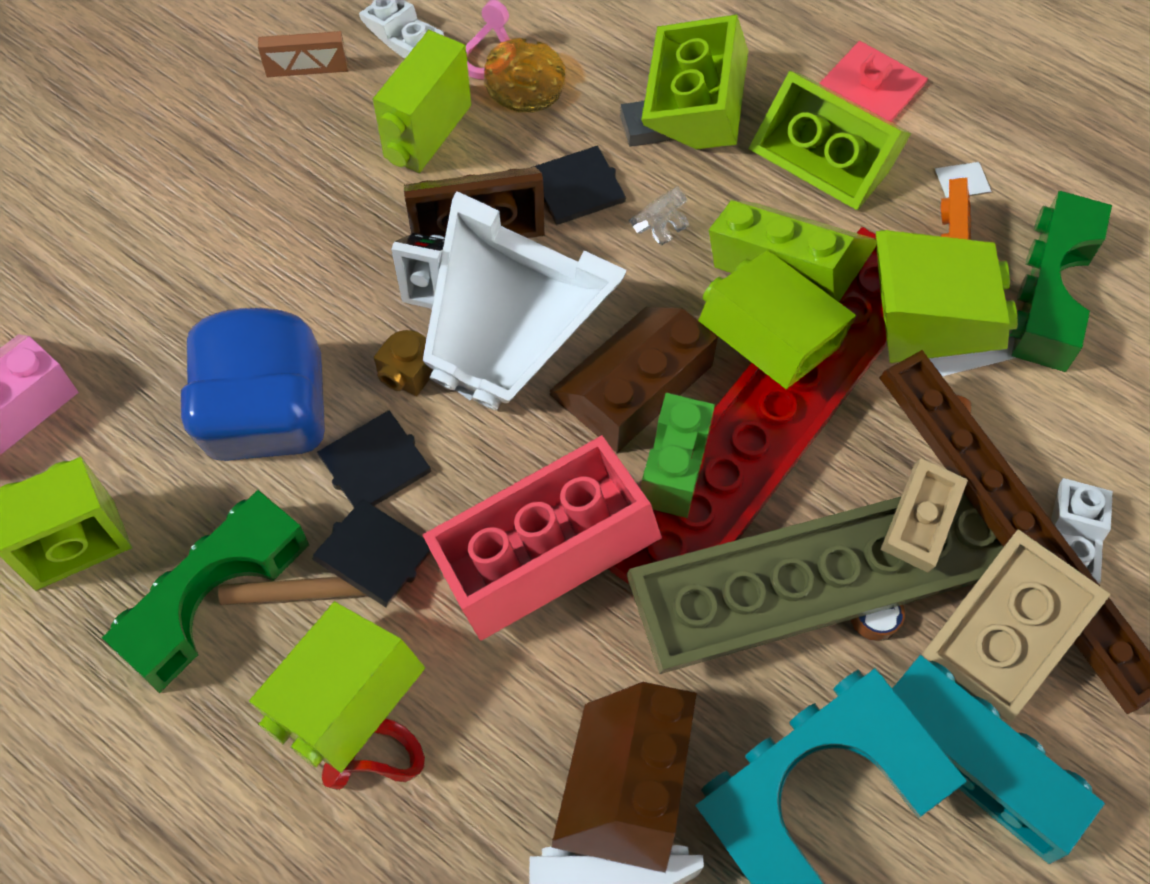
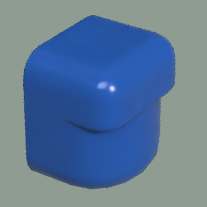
M239 308L209 315L196 323L189 331L187 337V384L181 389V419L184 430L209 457L215 460L229 461L303 454L314 450L323 440L325 421L321 351L312 329L299 316L279 309Z

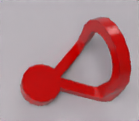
M385 718L374 733L389 735L397 739L408 752L410 767L408 769H398L376 761L354 760V757L342 773L325 763L322 771L323 785L334 790H340L347 784L351 772H375L394 781L408 782L417 777L424 768L425 756L422 746L415 735L405 726Z

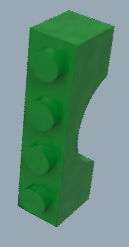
M1059 190L1050 207L1042 206L1034 226V231L1039 232L1040 237L1039 240L1035 239L1026 259V265L1032 267L1031 275H1025L1017 296V300L1024 302L1022 311L1017 310V329L1009 330V336L1015 338L1012 357L1066 372L1081 351L1090 310L1079 304L1068 293L1062 282L1060 271L1074 266H1089L1106 238L1112 205Z
M257 490L248 499L234 505L229 511L227 519L215 531L197 540L191 547L189 555L177 567L159 576L152 584L150 592L133 608L120 613L114 619L110 630L102 639L158 693H161L199 655L193 641L192 626L196 610L204 597L219 584L236 577L258 576L274 581L309 546L301 525Z

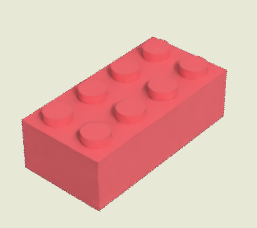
M603 435L422 534L458 604L480 641L662 539L651 503Z

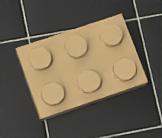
M1018 529L922 655L928 660L935 661L946 667L953 674L957 682L977 697L988 701L1001 715L1013 722L1111 594Z

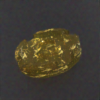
M515 38L501 42L488 54L484 66V85L490 97L501 106L516 112L533 113L547 109L559 99L565 85V65L559 54L547 44L537 41L535 45L526 43V39Z

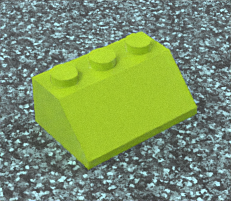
M737 14L657 26L641 118L644 126L694 149L737 145L748 59V48Z
M789 70L748 149L855 210H859L890 172L911 133L807 76Z
M731 200L709 229L715 268L733 273L743 260L749 259L751 261L766 250H769L838 302L877 246L876 239L759 203Z

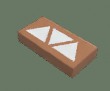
M342 31L258 37V50L266 77L348 72V60Z

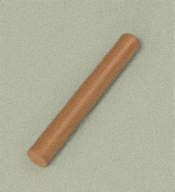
M340 577L220 585L218 589L220 605L366 595Z

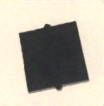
M598 145L533 166L542 173L544 202L556 225L626 202V196L615 178L616 169L609 167Z
M390 410L317 451L319 458L333 477V487L336 490H342L353 508L362 499L375 506L431 472L430 466L415 447L414 436L405 433Z
M362 499L342 522H335L333 524L332 534L313 554L312 560L379 604L387 607L407 582H414L416 570L431 551L423 537Z

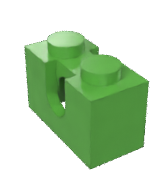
M670 393L665 394L657 424L654 447L650 449L641 483V490L651 503L653 510L688 518L715 404Z

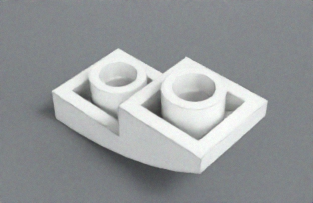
M374 0L370 6L359 13L361 21L382 42L404 59L428 30L444 36L443 31L419 20L414 5L404 0Z
M1063 478L1059 484L1051 521L1092 576L1100 583L1103 540L1111 530L1113 491Z

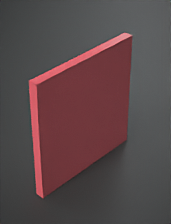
M859 40L823 78L820 84L892 122L927 83L928 78Z

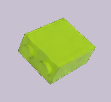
M428 30L374 96L373 104L383 156L392 164L420 173L471 107L465 44Z
M766 250L751 261L749 259L743 260L734 272L724 279L718 277L712 281L704 292L703 300L706 303L698 321L778 384L788 389L839 349L857 315L771 251Z
M334 601L251 697L249 702L264 716L258 725L276 741L284 745L291 738L294 740V743L290 748L310 765L317 768L323 760L342 773L425 670V666L401 638Z

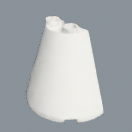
M456 191L452 199L423 355V362L433 369L429 378L435 383L455 391L457 385L474 392L472 396L474 401L497 411L501 403H509L622 282L627 270L587 251H583L577 262L502 227L498 210Z

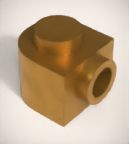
M403 330L394 333L385 341L373 357L377 376L383 384L392 390L401 391L403 389L416 397L430 380L429 377L433 371L423 362L426 344L425 336L416 331Z

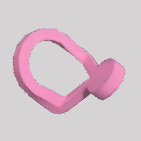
M490 0L482 8V17L487 24L466 44V52L468 57L492 28H494L501 41L504 52L498 62L488 68L475 67L467 60L469 77L475 79H492L486 76L490 75V71L493 78L498 77L516 58L515 48L503 27L509 19V13L507 8L497 0ZM510 55L508 62L505 63V60H501Z

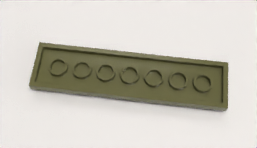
M963 493L936 567L927 573L881 550L901 497L631 568L627 573V578L659 674H663L976 584L1004 547Z

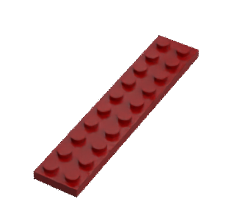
M861 227L857 232L858 234L876 239V234L864 227ZM877 246L839 301V303L857 315L839 349L788 389L782 387L751 363L714 408L688 518L653 510L662 539L607 570L629 584L627 573L631 568L740 539L887 345L879 285Z

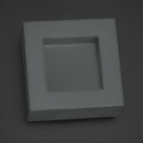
M644 101L621 104L620 117L629 147L670 140V137L643 125L641 118Z

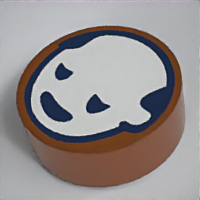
M903 605L851 619V623L855 630L867 639L874 641L886 640L892 637L902 626L905 619V609Z

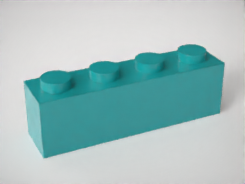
M920 654L892 689L967 780L958 789L1048 864L1069 855L1105 805V802L1092 793L1091 785L1083 777L1073 771L1062 769L1047 757L1045 749L1037 740L1025 733L1016 732L1001 720L999 712L992 704L983 698L971 696L955 683L953 674L946 667L935 661L929 662Z

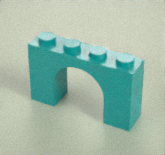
M876 668L865 676L859 669L848 675L833 688L838 697L821 710L815 703L802 710L789 722L794 730L777 743L772 737L763 740L745 755V758L750 763L733 777L726 770L709 781L701 789L705 798L695 806L751 884H826L789 834L783 820L781 808L782 792L789 774L801 760L815 752L827 749H843L867 758L883 773L918 819L967 782Z

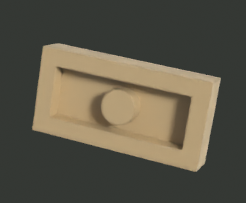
M920 458L913 466L881 550L927 573L936 567L968 479L924 458Z

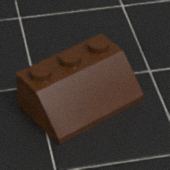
M536 167L509 169L507 171L479 175L470 174L463 177L435 181L425 180L419 183L404 185V196L411 234L438 235L445 238L452 199L456 191L498 210L502 227L526 238L545 236L543 176Z
M645 307L550 390V396L596 436L603 435L610 447L618 453L660 415L666 393L680 396L713 366L718 336L683 308Z
M641 682L584 705L551 848L666 873L676 833L697 696L696 692Z

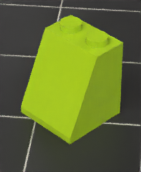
M890 230L876 231L879 285L890 363L901 362L921 350L924 351L928 358L1008 349L1009 330L1017 329L1018 325L1017 311L1014 300H1005L1004 289L1010 288L1009 268L1006 260L998 261L995 243Z

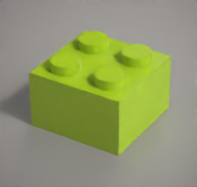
M82 457L71 461L58 462L43 473L21 482H13L0 487V557L35 591L132 549L114 499Z

